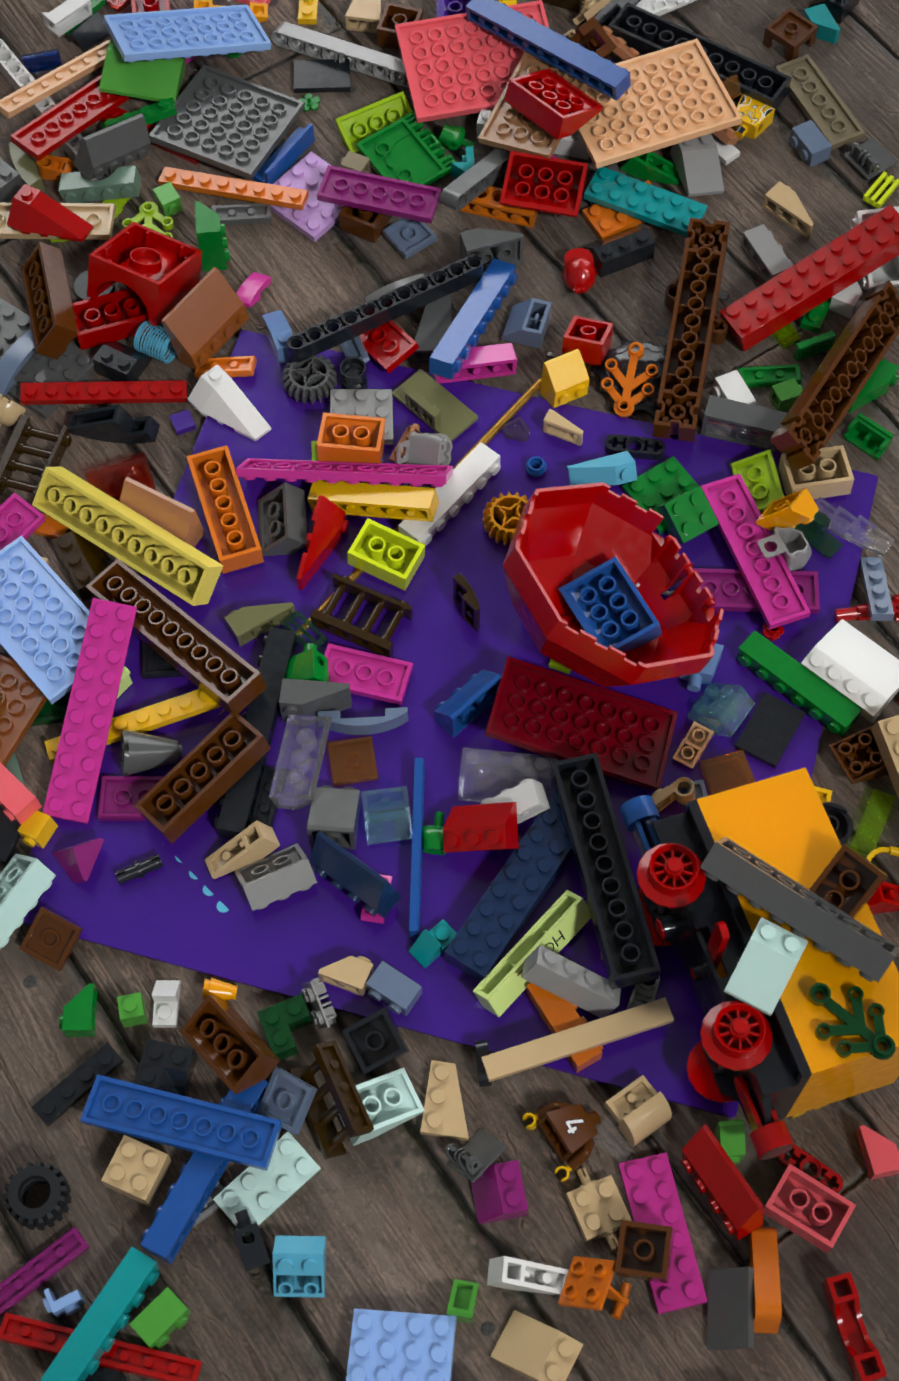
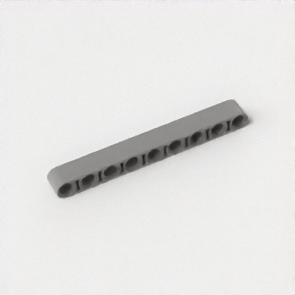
M281 22L271 35L273 43L279 47L319 60L334 59L336 62L339 59V63H344L345 59H350V70L409 89L403 62L400 58L288 22Z

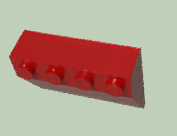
M550 68L509 79L504 101L511 105L513 109L518 110L525 118L536 123L539 128L547 131L555 139L571 136L603 110L601 104Z
M511 151L500 205L577 218L584 193L588 163L552 157L548 159L540 155Z

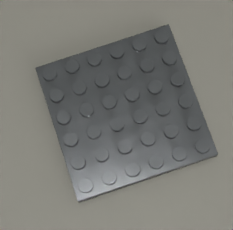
M203 65L175 102L177 114L160 120L149 134V138L153 143L252 180L303 111L304 102Z

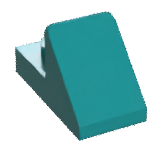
M473 146L466 147V155H462V162L451 163V175L455 179L475 165Z
M443 919L430 931L427 929L423 930L410 948L409 954L425 969L447 949L457 933Z

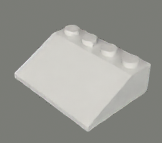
M843 619L815 645L801 662V665L861 708L860 714L872 723L899 691V660Z

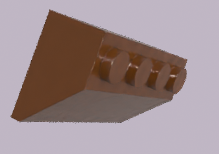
M210 994L180 1030V1033L234 1094H238L265 1080L280 1062V1059L226 1000Z

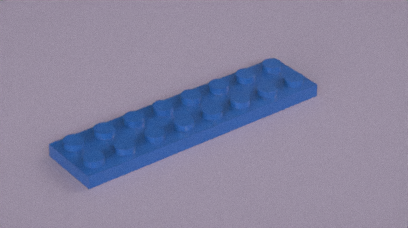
M98 1074L80 1118L82 1124L265 1171L268 1170L283 1124L281 1120Z

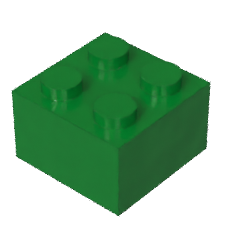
M701 486L690 488L656 507L657 512L664 517L662 522L667 532L672 537H676L679 544H683L719 524Z

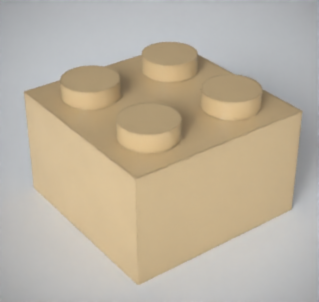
M124 1135L101 1181L107 1188L150 1207L172 1160L168 1154Z

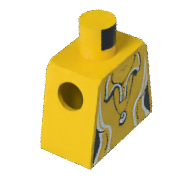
M743 94L736 107L742 117V124L731 128L735 131V135L739 137V140H742L744 136L755 139L773 122L775 108Z

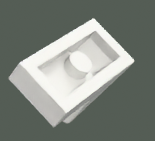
M156 980L152 992L154 1001L152 1025L154 1028L178 1027L180 980Z

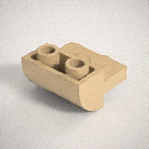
M644 1075L604 1104L618 1122V1129L632 1147L636 1146L672 1118L671 1108L661 1091L656 1092Z

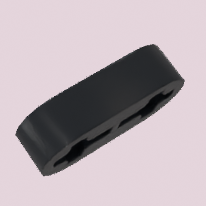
M487 1040L475 1041L479 1087L492 1086L491 1082L488 1081L481 1057L489 1055Z

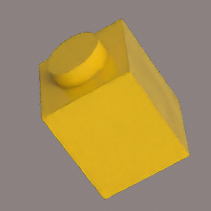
M36 810L21 824L17 831L23 837L22 841L33 848L36 845L44 849L58 825L51 816Z

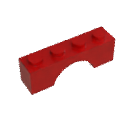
M851 1272L825 1279L822 1287L854 1380H882L887 1376L879 1351L872 1343L865 1328L860 1310V1297Z

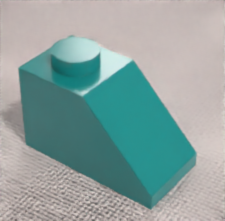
M825 3L804 9L803 17L818 26L816 38L836 44L840 28Z

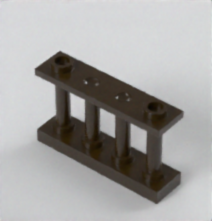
M20 416L0 459L1 496L4 490L10 487L33 493L35 497L45 468L58 467L67 447L69 448L71 445L72 436L68 426H63L60 434H55L33 428L28 416ZM32 436L56 443L53 450L48 451L28 446L26 442ZM25 453L48 459L45 468H40L18 462L20 455ZM18 470L38 475L40 479L37 485L12 480L10 477L13 472Z
M334 574L332 580L333 587L336 590L324 610H313L310 615L312 626L376 654L391 658L394 650L393 642L390 639L402 617L409 620L412 619V606L403 600L397 601L355 583L347 576ZM344 592L356 596L343 619L339 620L332 617V613ZM363 600L375 606L364 626L358 628L353 626L351 622ZM383 608L395 613L383 636H376L370 632Z
M336 1040L319 1043L311 1048L316 1060L310 1066L306 1065L288 1070L292 1075L317 1088L306 1116L325 1160L347 1153L342 1143L347 1137L352 1138L368 1134L374 1130ZM319 1070H321L326 1081L320 1087H318L314 1075ZM330 1092L335 1105L328 1110L323 1097ZM338 1114H340L345 1125L339 1132L333 1122V1119Z

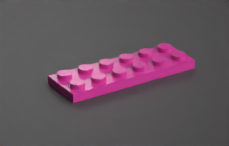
M667 1152L619 1163L618 1167L632 1220L634 1222L673 1227L674 1230L669 1283L649 1281L657 1314L660 1315L706 1304L708 1302Z

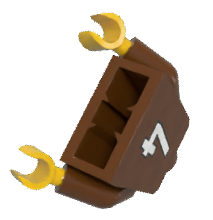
M553 1101L538 1109L536 1114H524L522 1120L534 1119L532 1124L526 1126L527 1130H534L539 1125L561 1162H567V1165L559 1166L555 1170V1174L561 1169L567 1172L566 1177L561 1180V1182H565L570 1176L569 1172L572 1169L575 1171L589 1158L595 1145L593 1138L598 1134L595 1126L600 1124L601 1119L594 1110L586 1114L580 1104L570 1105L569 1103Z

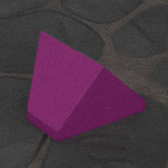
M104 839L89 840L53 852L52 854L74 883L87 882Z

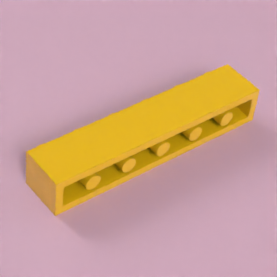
M326 480L313 482L307 498L312 512H314L319 495H322L344 510L346 515L427 522L434 521L439 504L435 488L412 487L408 485L391 486L389 484L369 485L368 482L348 484L347 481L326 483Z

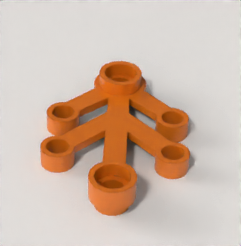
M633 342L627 348L630 359L626 378L619 370L615 359L610 358L605 362L606 370L612 373L623 388L622 397L614 388V382L611 378H604L601 381V386L614 400L616 415L622 418L632 415L636 404L647 397H652L655 393L654 386L651 383H646L642 386L641 392L631 397L632 390L658 375V367L655 364H649L646 367V371L635 378L638 360L644 356V347L639 342ZM634 347L639 348L636 352L632 351ZM610 363L615 364L613 368L608 367ZM650 369L656 370V372L653 374L649 373L648 371ZM610 382L611 386L605 387L604 384ZM646 388H651L652 391L649 392V393H646V392H645V389H646ZM622 404L628 405L626 409L620 408Z

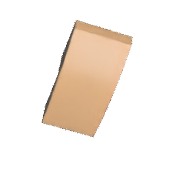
M694 721L685 739L680 743L673 759L693 769L714 735V731Z

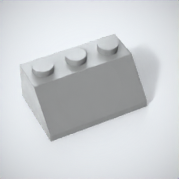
M298 843L234 871L252 911L264 909L276 900L287 899L292 893L299 890L305 891L317 883L310 862Z

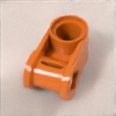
M48 154L40 161L36 160L39 176L44 180L60 183L61 173H69L76 168L74 161L67 157Z

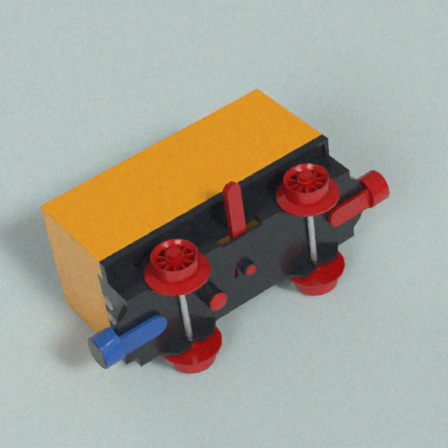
M806 767L689 801L684 813L660 819L654 800L649 795L637 796L621 805L619 810L627 831L633 832L643 856L639 861L637 869L638 885L641 888L638 890L653 945L660 947L674 944L677 946L705 1016L700 1031L701 1041L689 1053L686 1066L688 1079L694 1089L708 1100L719 1103L733 1101L740 1103L746 1121L752 1128L749 1136L758 1158L770 1159L784 1154L794 1147V1142L785 1121H780L781 1119L894 1083L899 1077V972L894 961H892L879 982L875 980L870 982L859 975L860 971L852 965L850 967L844 966L837 961L835 954L830 951L827 953L821 951L814 945L815 941L806 936L803 939L807 940L808 943L771 1016L724 992L761 917L793 934L795 933L792 931L793 927L787 923L781 924L773 920L769 916L771 913L764 908L760 910L748 903L749 899L741 893L735 895L726 888L727 884L719 879L714 881L704 874L705 870L700 868L714 843L726 836L799 884L810 889L842 846ZM866 903L854 919L881 935L871 910ZM816 983L826 984L831 990L830 998L852 1016V1005L847 1000L846 994L851 987H860L864 993L862 1003L866 1027L873 1033V1020L868 1017L867 1010L873 1003L881 1004L885 1010L883 1015L885 1032L894 1040L896 1046L893 1056L887 1060H879L871 1053H854L847 1058H842L836 1053V1047L842 1040H848L851 1043L867 1042L859 1035L830 1036L826 1041L819 1040L815 1035V1030L819 1024H846L824 1006H816L810 1002L808 994L811 987ZM851 992L853 998H859L857 992ZM820 993L814 994L816 999H823V996ZM872 1009L874 1015H880L878 1009ZM819 1029L822 1035H828L826 1029ZM877 1044L880 1051L886 1050L883 1044ZM845 1045L840 1046V1048H841V1050H842L843 1052H845V1053L849 1052V1049H848L847 1046H845Z

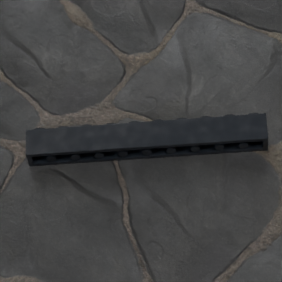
M270 627L268 635L264 636V652L259 655L257 664L259 667L258 671L261 673L267 688L247 705L249 706L248 712L243 714V718L265 737L270 746L280 712L279 699L282 678L285 679L290 658L294 656L298 642L296 631ZM269 751L226 791V794L221 796L220 807L222 809L220 815H216L214 828L217 829L219 837L232 839L248 827L263 767L266 766Z

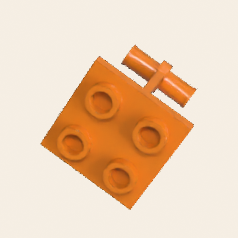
M574 1256L558 1304L560 1306L602 1311L607 1297L615 1302L611 1317L621 1320L624 1308L629 1304V1299L627 1298L632 1285L627 1282H621L619 1293L610 1285L615 1272V1260Z

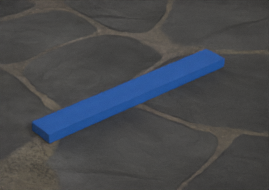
M415 758L409 917L410 939H418L420 936L425 764L423 758Z

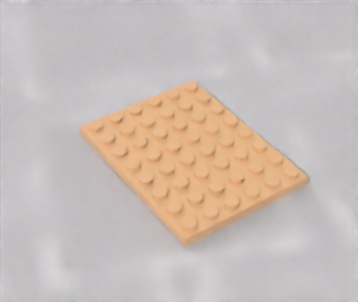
M694 39L615 63L617 66L625 68L630 72L631 86L617 101L589 86L585 94L601 104L603 110L578 129L577 132L597 169L742 124V117L699 40Z

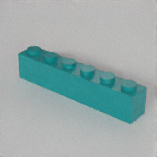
M134 1247L130 1248L40 1381H85L89 1374L93 1375L100 1364V1357L104 1351L107 1353L115 1342L114 1336L119 1329L123 1330L130 1319L129 1314L134 1307L138 1308L145 1297V1290L149 1285L153 1286L158 1279L159 1268L157 1261Z

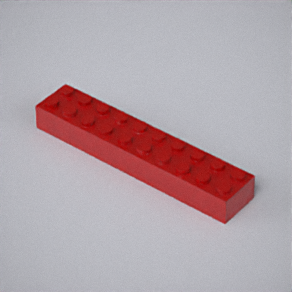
M889 205L722 309L720 316L728 323V333L745 352L899 255V213L892 205Z

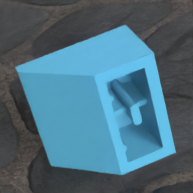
M275 1236L273 1248L274 1297H325L326 1236Z

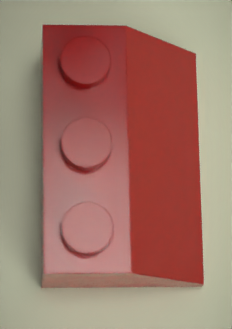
M516 802L453 806L443 827L444 853L519 849Z

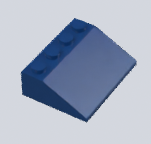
M616 556L559 588V592L583 630L596 637V642L607 648L611 645L625 652L641 647L662 635L658 620Z

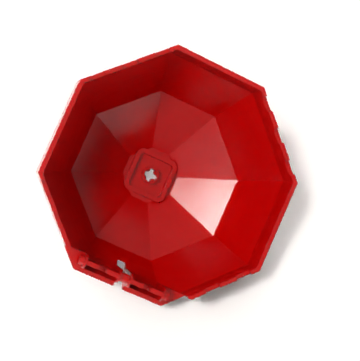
M604 482L536 489L522 510L503 563L512 606L540 653L602 687L635 685L700 673L714 656L715 650L713 649L718 639V627L722 621L724 610L720 608L714 615L715 598L707 587L700 588L703 580L698 571H694L692 568L693 564L685 553L679 555L678 552L682 547L676 537L668 535L663 538L654 533V530L664 519L663 515L651 508L648 511L636 505V500L624 493L621 496L609 490L611 486ZM615 556L658 620L662 631L661 636L649 643L625 652L611 645L607 648L596 642V637L583 630L559 592V588ZM685 578L673 594L666 600H663L661 594Z

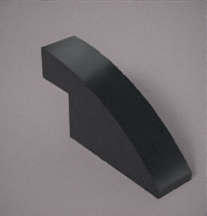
M119 404L70 413L66 426H68L71 434L112 443L142 444L156 442L160 424L152 416L133 418Z

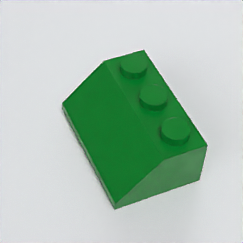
M195 201L196 235L199 250H202L203 271H210L213 267L218 268V270H227V261H230V251L228 249L225 223L221 224L220 215L201 202Z

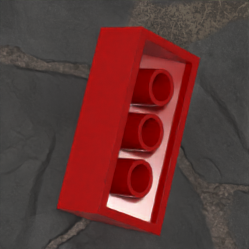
M707 1124L702 1126L683 1147L681 1164L688 1174L691 1172L696 1179L694 1183L701 1194L705 1192L709 1198L708 1203L715 1214H720L723 1219L722 1224L729 1235L733 1234L738 1241L763 1226V1204Z

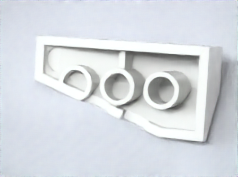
M218 364L201 375L188 397V402L200 414L206 417L210 416L216 419L218 423L226 424L234 428L236 432L254 441H257L271 431L270 425Z

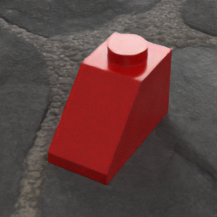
M885 881L881 884L867 902L872 914L899 911V885Z

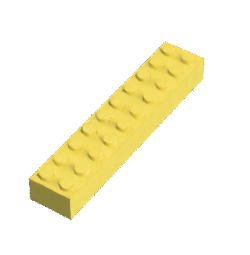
M62 466L45 468L32 503L34 507L189 604L198 606L209 603L223 569L222 564Z

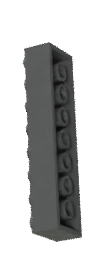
M726 836L714 843L700 868L705 870L704 874L714 881L719 879L727 884L726 888L735 895L741 893L749 899L748 903L760 910L764 908L771 913L769 916L773 920L781 924L787 923L793 927L792 931L802 938L807 936L815 941L814 945L818 949L826 953L828 951L832 952L837 956V961L846 967L852 965L860 971V976L870 982H873V980L876 982L880 981L899 952L898 946Z

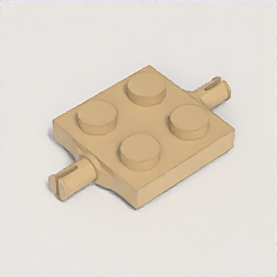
M584 0L581 6L582 11L572 19L573 22L578 26L584 19L589 20L612 0Z
M586 1167L580 1168L576 1173L582 1185L578 1189L566 1193V1199L585 1242L595 1238L606 1237L611 1251L618 1249L619 1243L615 1232L621 1227V1220L632 1221L612 1175L600 1180H591Z

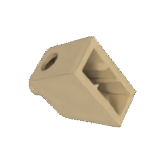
M353 0L345 15L346 30L376 33V28L382 16L381 0Z

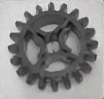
M323 354L319 357L315 355L302 362L291 360V363H286V369H283L282 383L284 384V390L288 392L290 398L294 397L296 402L302 400L304 405L307 401H310L313 405L315 400L321 403L322 398L328 399L330 389L333 390L337 385L338 376L334 364H331L330 359H325Z

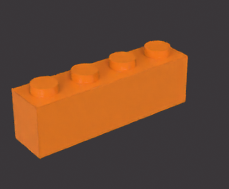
M533 983L526 985V994L552 1034L588 1023L584 1016H579L576 1011V1005ZM603 1046L568 1056L567 1059L576 1073L601 1059Z

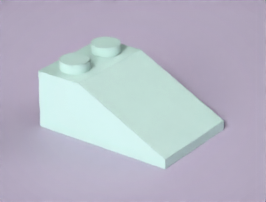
M761 917L724 992L771 1016L808 941Z
M404 1068L355 1085L374 1130L368 1134L352 1137L350 1141L353 1146L363 1143L425 1111Z

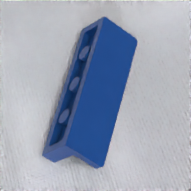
M309 123L305 129L298 127L253 177L254 181L268 184L276 182L314 142L313 125Z

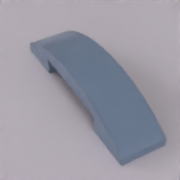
M29 330L17 339L0 359V394L3 397L15 384L14 377L36 352L32 330Z
M408 707L385 708V716L341 718L340 710L318 711V720L320 726L338 733L349 735L377 734L392 730L408 721Z

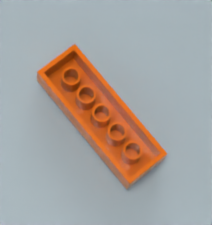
M228 446L186 456L218 561L223 565L222 574L263 563L262 549Z

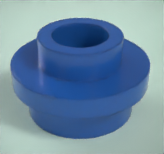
M534 456L526 462L525 468L529 475L539 477L546 472L547 465L541 457Z

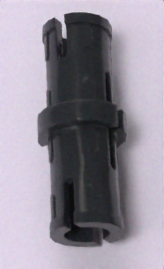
M157 853L145 860H136L134 864L115 871L120 885L138 877L141 879L145 877V874L164 866Z

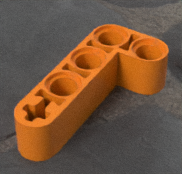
M760 1227L749 1234L750 1267L754 1268V1333L777 1334L782 1316L776 1228Z

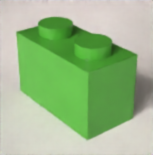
M167 1287L129 1325L151 1349L156 1347L160 1349L169 1341V1335L176 1328L178 1330L181 1329L189 1321L188 1316L191 1312Z

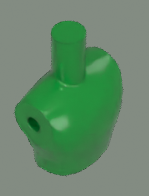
M445 124L438 139L451 150H457L461 145L465 147H474L475 142L465 138L466 131L461 126Z
M436 812L434 825L423 826V852L435 855L446 854L444 853L443 845L445 813Z

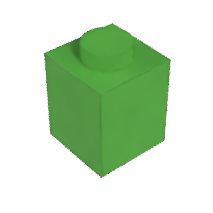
M171 182L153 189L155 202L165 217L175 215L183 210L181 198Z
M793 378L772 385L769 398L776 410L783 412L791 409L803 388Z
M141 992L117 997L120 1021L124 1028L148 1023L146 1004Z

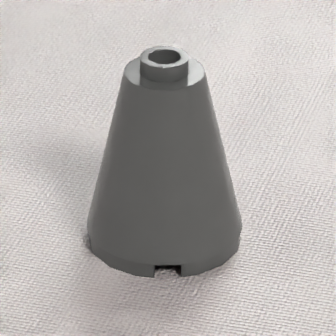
M122 730L120 741L122 775H131L177 763L178 758H182V744H178L177 740Z

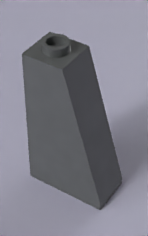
M451 294L425 306L415 337V341L420 348L412 354L413 363H429L432 352L451 325Z

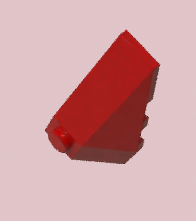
M24 184L13 197L7 221L8 227L23 234L37 233L42 237H48V235L59 236L60 239L83 242L94 229L93 225L42 191L27 184Z
M322 495L318 497L311 519L313 521V533H308L306 539V550L308 552H304L296 578L298 589L300 590L304 589L338 545L343 533H347L349 526L345 511Z

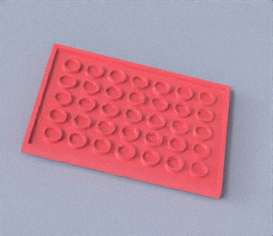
M542 0L508 6L515 11L521 12L524 16L536 20L537 23L549 27ZM467 13L395 24V32L417 123L479 113L483 109L493 110L521 57L526 52L468 20Z

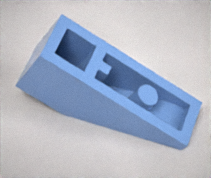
M282 310L262 315L279 364L291 361L288 354L287 341L293 333Z

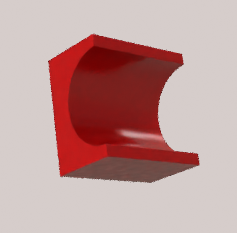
M133 222L89 254L87 297L95 299L114 283H123L139 295L147 309L149 324L157 326L199 283L202 250Z

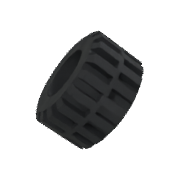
M36 1161V1165H33L31 1162L25 1163L26 1168L18 1167L16 1169L18 1173L15 1176L13 1174L9 1176L10 1184H5L4 1189L7 1191L6 1194H3V1200L7 1203L5 1207L10 1212V1215L23 1227L26 1226L31 1230H34V1228L45 1230L44 1226L47 1225L51 1228L55 1226V1220L60 1222L63 1219L61 1216L63 1212H68L69 1207L67 1203H71L72 1198L69 1195L71 1188L62 1173L51 1164L46 1163L45 1165L42 1161ZM39 1183L49 1184L51 1192L47 1202L38 1208H27L25 1197L29 1189Z

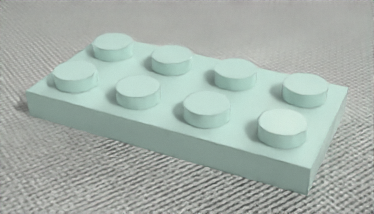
M288 1131L277 1141L267 1171L249 1166L215 1196L213 1201L235 1226L236 1223L232 1214L246 1208L251 1222L257 1220L258 1225H260L321 1168ZM246 1232L243 1236L246 1238L251 1232Z

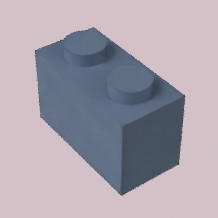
M812 120L792 128L789 138L790 145L796 149L802 161H805L809 167L829 159L832 145Z
M384 961L380 963L366 983L368 995L377 1002L382 1000L388 1004V1009L397 1015L401 1013L407 1016L422 995V986Z

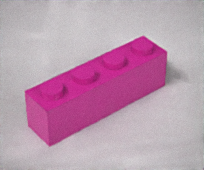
M512 343L472 347L469 358L464 360L461 371L456 373L452 380L433 375L435 381L439 384L515 375L517 357Z

